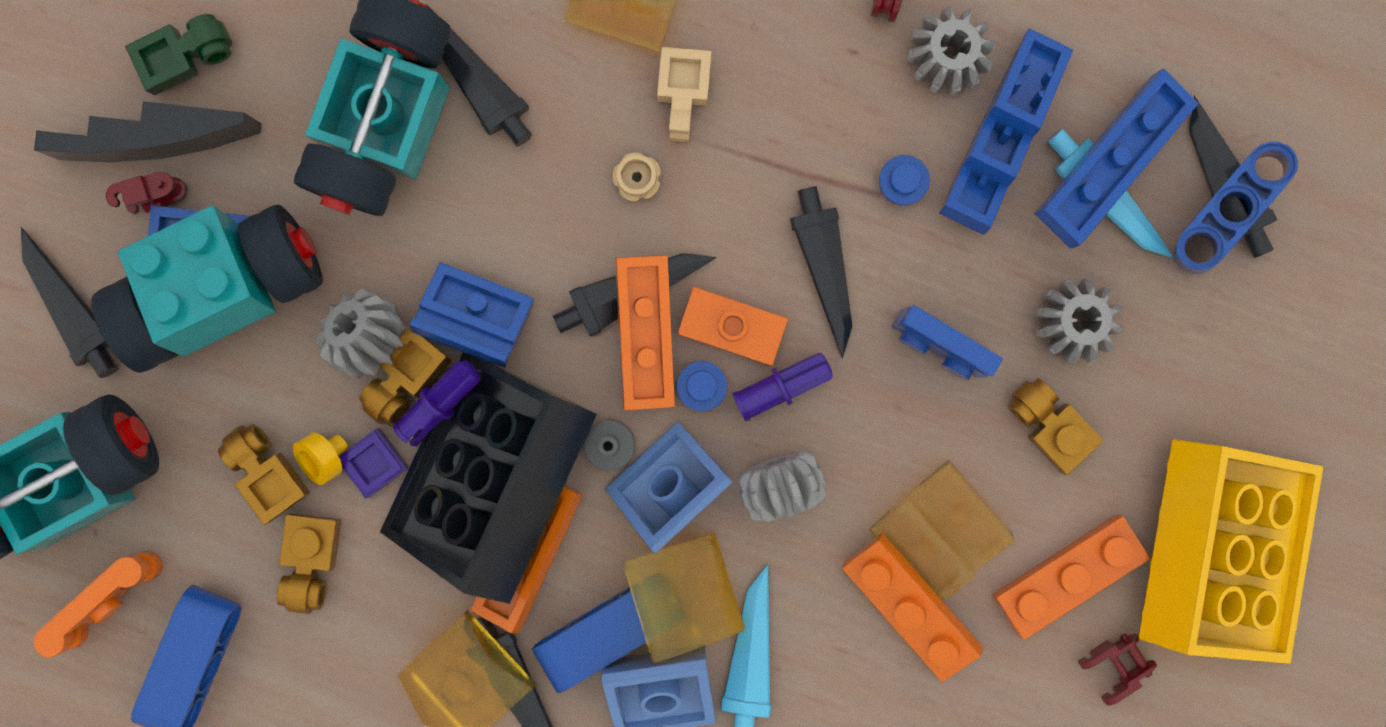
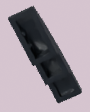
M143 101L141 121L90 116L87 136L36 130L34 151L58 160L111 163L164 159L214 149L261 133L262 123L244 112Z

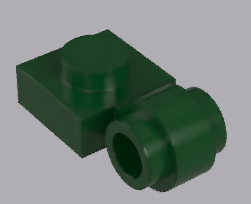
M203 14L187 22L186 28L188 31L183 34V37L178 29L169 24L126 45V50L145 91L155 96L198 75L199 73L192 60L194 57L201 59L205 65L218 64L228 59L232 54L230 50L232 40L224 23L216 20L212 14Z

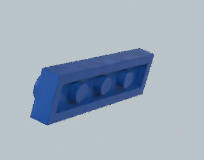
M1165 69L1153 74L1040 206L1035 215L1070 249L1080 246L1199 103Z

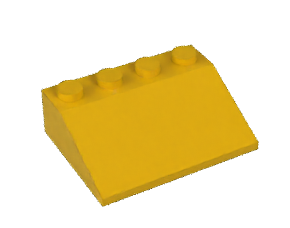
M1172 439L1138 639L1192 656L1291 664L1324 466L1225 446Z

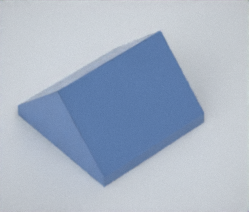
M677 422L608 485L605 490L648 547L656 554L732 483V480L693 436Z
M705 645L625 656L603 668L601 674L602 685L614 727H698L716 724Z

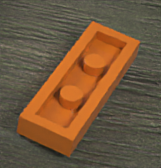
M668 255L615 257L623 409L639 410L675 407Z
M564 485L510 604L476 596L470 611L510 633H520L581 501L582 493Z
M1116 514L1001 588L992 596L1017 635L1022 640H1026L1151 558L1124 516Z
M883 533L845 561L842 570L941 682H944L981 657L983 646Z

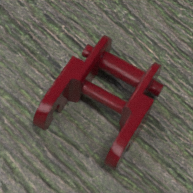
M155 172L112 184L106 191V201L112 207H119L120 200L117 196L121 193L125 207L130 213L136 214L139 212L138 204H141L146 213H150L151 206L168 207L169 204L182 200L186 196L187 187L184 181L179 178L171 177L165 172Z
M1124 633L1120 636L1121 639L1114 644L1106 640L1090 651L1092 657L1088 659L1083 657L1078 661L1082 669H1089L1109 658L1120 673V683L1113 687L1115 693L1112 695L1105 693L1101 697L1105 705L1116 704L1143 687L1139 680L1145 676L1146 678L1153 675L1152 671L1157 667L1155 660L1146 661L1137 648L1136 644L1140 640L1138 639V634L1127 635ZM1125 651L1129 653L1136 664V667L1127 672L1118 658Z

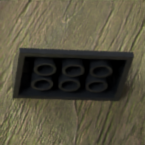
M463 352L459 362L463 360L470 362L480 373V382L453 407L454 415L449 420L443 419L422 440L380 533L462 593L510 604L597 414L499 366Z

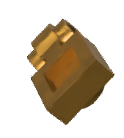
M410 326L399 338L404 346L394 349L391 353L393 364L382 362L380 368L390 375L386 381L380 378L374 379L363 389L359 397V401L363 403V411L378 424L386 423L389 427H392L410 408V404L406 401L407 395L404 392L407 390L413 396L420 399V391L425 386H432L452 361L451 358L426 337L411 332Z
M1039 378L1032 383L1026 381L1011 395L1013 401L1008 405L1009 410L1027 427H1030L1034 422L1040 425L1028 438L1061 474L1068 475L1104 441L1070 404H1063L1053 412L1055 410L1054 404L1059 398Z
M250 424L247 427L241 425L223 438V445L218 448V453L231 470L238 472L240 469H245L248 473L234 485L263 525L272 522L311 493L282 453L274 454L265 461L266 450L271 447V443L266 434L257 425Z
M294 513L286 514L279 565L296 567V571L291 576H282L277 590V604L285 606L287 612L310 614L312 610H321L323 607L327 584L325 580L318 579L319 575L316 572L317 570L331 571L335 569L341 519Z

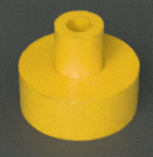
M311 432L293 444V453L298 465L305 475L317 485L322 486L341 474L342 464L339 456L348 450V446L340 435L336 434L327 440L321 434Z

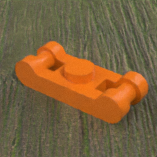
M143 551L116 560L36 633L33 641L36 652L43 657L50 658L83 645L88 638V626L92 622L99 625L116 613L123 605L119 598L132 586L153 580L159 576L163 567L160 556L152 551Z

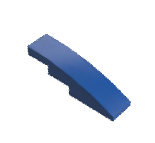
M1030 28L1026 31L981 121L939 214L982 235L988 232L992 227L1009 185L1015 180L1032 138L1043 124L1073 49Z

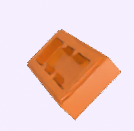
M693 286L677 335L768 366H773L788 318Z

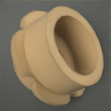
M633 152L625 155L622 161L614 167L612 181L616 187H619V194L624 199L637 202L640 198L649 199L657 193L660 187L658 177L661 175V169L653 158H647L642 153ZM640 173L642 179L639 182H635L632 179L633 174Z

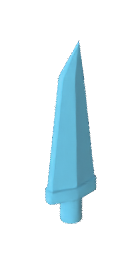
M1063 128L1060 129L1047 141L1063 159L1054 170L1062 179L1065 178L1094 143L1087 138L1077 145ZM1126 190L1106 216L1142 249L1174 258L1159 234Z
M768 564L746 592L726 689L721 701L722 711L735 713L734 727H754L755 717H771Z

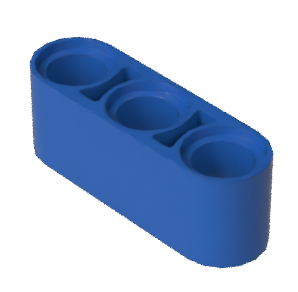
M1270 141L1259 145L1244 160L1178 239L1175 245L1174 256L1177 264L1183 270L1189 273L1201 274L1214 268L1289 184L1298 169L1296 153L1290 146L1281 142ZM1263 157L1277 159L1283 167L1282 178L1275 181L1262 179L1256 172V161ZM1229 197L1242 199L1248 207L1247 218L1240 222L1226 220L1221 215L1220 202ZM1193 237L1208 239L1214 248L1212 259L1204 263H1196L1190 260L1184 250L1185 243Z
M654 573L548 635L535 644L531 650L556 692L561 693L665 632L679 622L683 616L658 574Z
M195 585L187 588L173 611L131 713V721L143 727L194 726L239 620L242 609L241 604Z

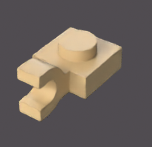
M670 47L661 48L657 102L672 103L669 141L689 143L692 105L707 106L712 51Z

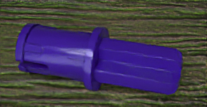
M816 353L779 372L774 368L771 370L773 375L738 392L735 391L732 395L744 420L747 422L751 420L750 418L783 402H787L788 406L793 404L792 398L831 380L833 373L825 356L822 353Z
M466 360L456 362L433 387L425 386L420 391V399L393 424L397 436L405 443L409 441L410 446H418L443 419L449 420L454 415L453 407L480 382L481 375L477 369Z

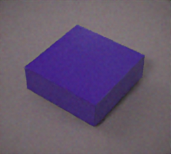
M381 428L375 429L339 456L342 468L365 499L372 497L410 468Z

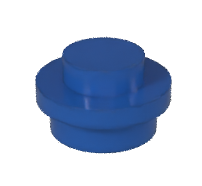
M900 155L890 159L883 166L879 175V187L883 196L891 203L899 206H908L918 202L929 188L930 177L926 166L919 159L910 155Z
M698 361L691 363L682 370L678 377L677 392L679 398L692 410H711L717 407L726 395L727 382L725 375L720 368L710 362Z

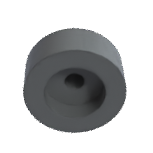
M615 420L602 421L589 430L584 442L585 453L588 460L595 467L606 471L617 470L631 460L635 451V438L632 431L625 424ZM607 441L613 444L612 450L606 449L605 443Z

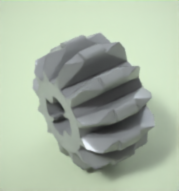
M951 6L945 7L942 10L940 19L929 13L922 20L923 29H914L910 36V41L916 47L909 51L907 60L912 63L922 64L914 73L915 80H922L927 75L933 78L929 86L931 92H937L943 82L946 83L950 95H957L961 90L962 83L972 89L980 82L979 73H987L992 66V61L985 55L993 51L995 41L980 38L988 29V22H980L975 27L969 22L972 18L971 9H966L959 19H956ZM947 44H952L957 48L954 53L956 56L954 59L944 54L947 50Z
M1087 278L1082 280L1078 286L1072 279L1062 281L1060 283V293L1055 290L1047 291L1043 297L1050 308H1039L1035 311L1037 318L1047 320V327L1036 330L1037 337L1051 336L1053 338L1048 344L1046 351L1050 355H1054L1063 350L1064 361L1070 364L1076 363L1080 356L1086 363L1095 362L1098 360L1099 350L1112 352L1116 347L1108 334H1121L1125 329L1120 323L1112 322V315H1118L1124 309L1120 304L1107 305L1112 289L1105 287L1095 292L1094 280ZM1082 312L1086 320L1081 321V323L1086 324V328L1076 331L1072 322H1076L1077 319L1072 318V314Z
M360 289L356 294L344 292L338 305L328 304L330 313L327 318L318 321L323 331L314 340L320 346V357L325 359L328 365L348 376H354L359 379L364 374L377 376L382 362L393 364L391 353L394 349L404 346L398 336L406 328L399 317L400 312L395 309L393 303L371 291Z
M806 451L792 452L787 455H779L775 458L764 460V462L751 465L749 469L744 470L738 477L739 492L743 506L747 509L751 520L758 522H771L776 519H785L788 516L801 514L804 510L815 508L827 496L824 485L826 481L822 468L817 464L813 453Z

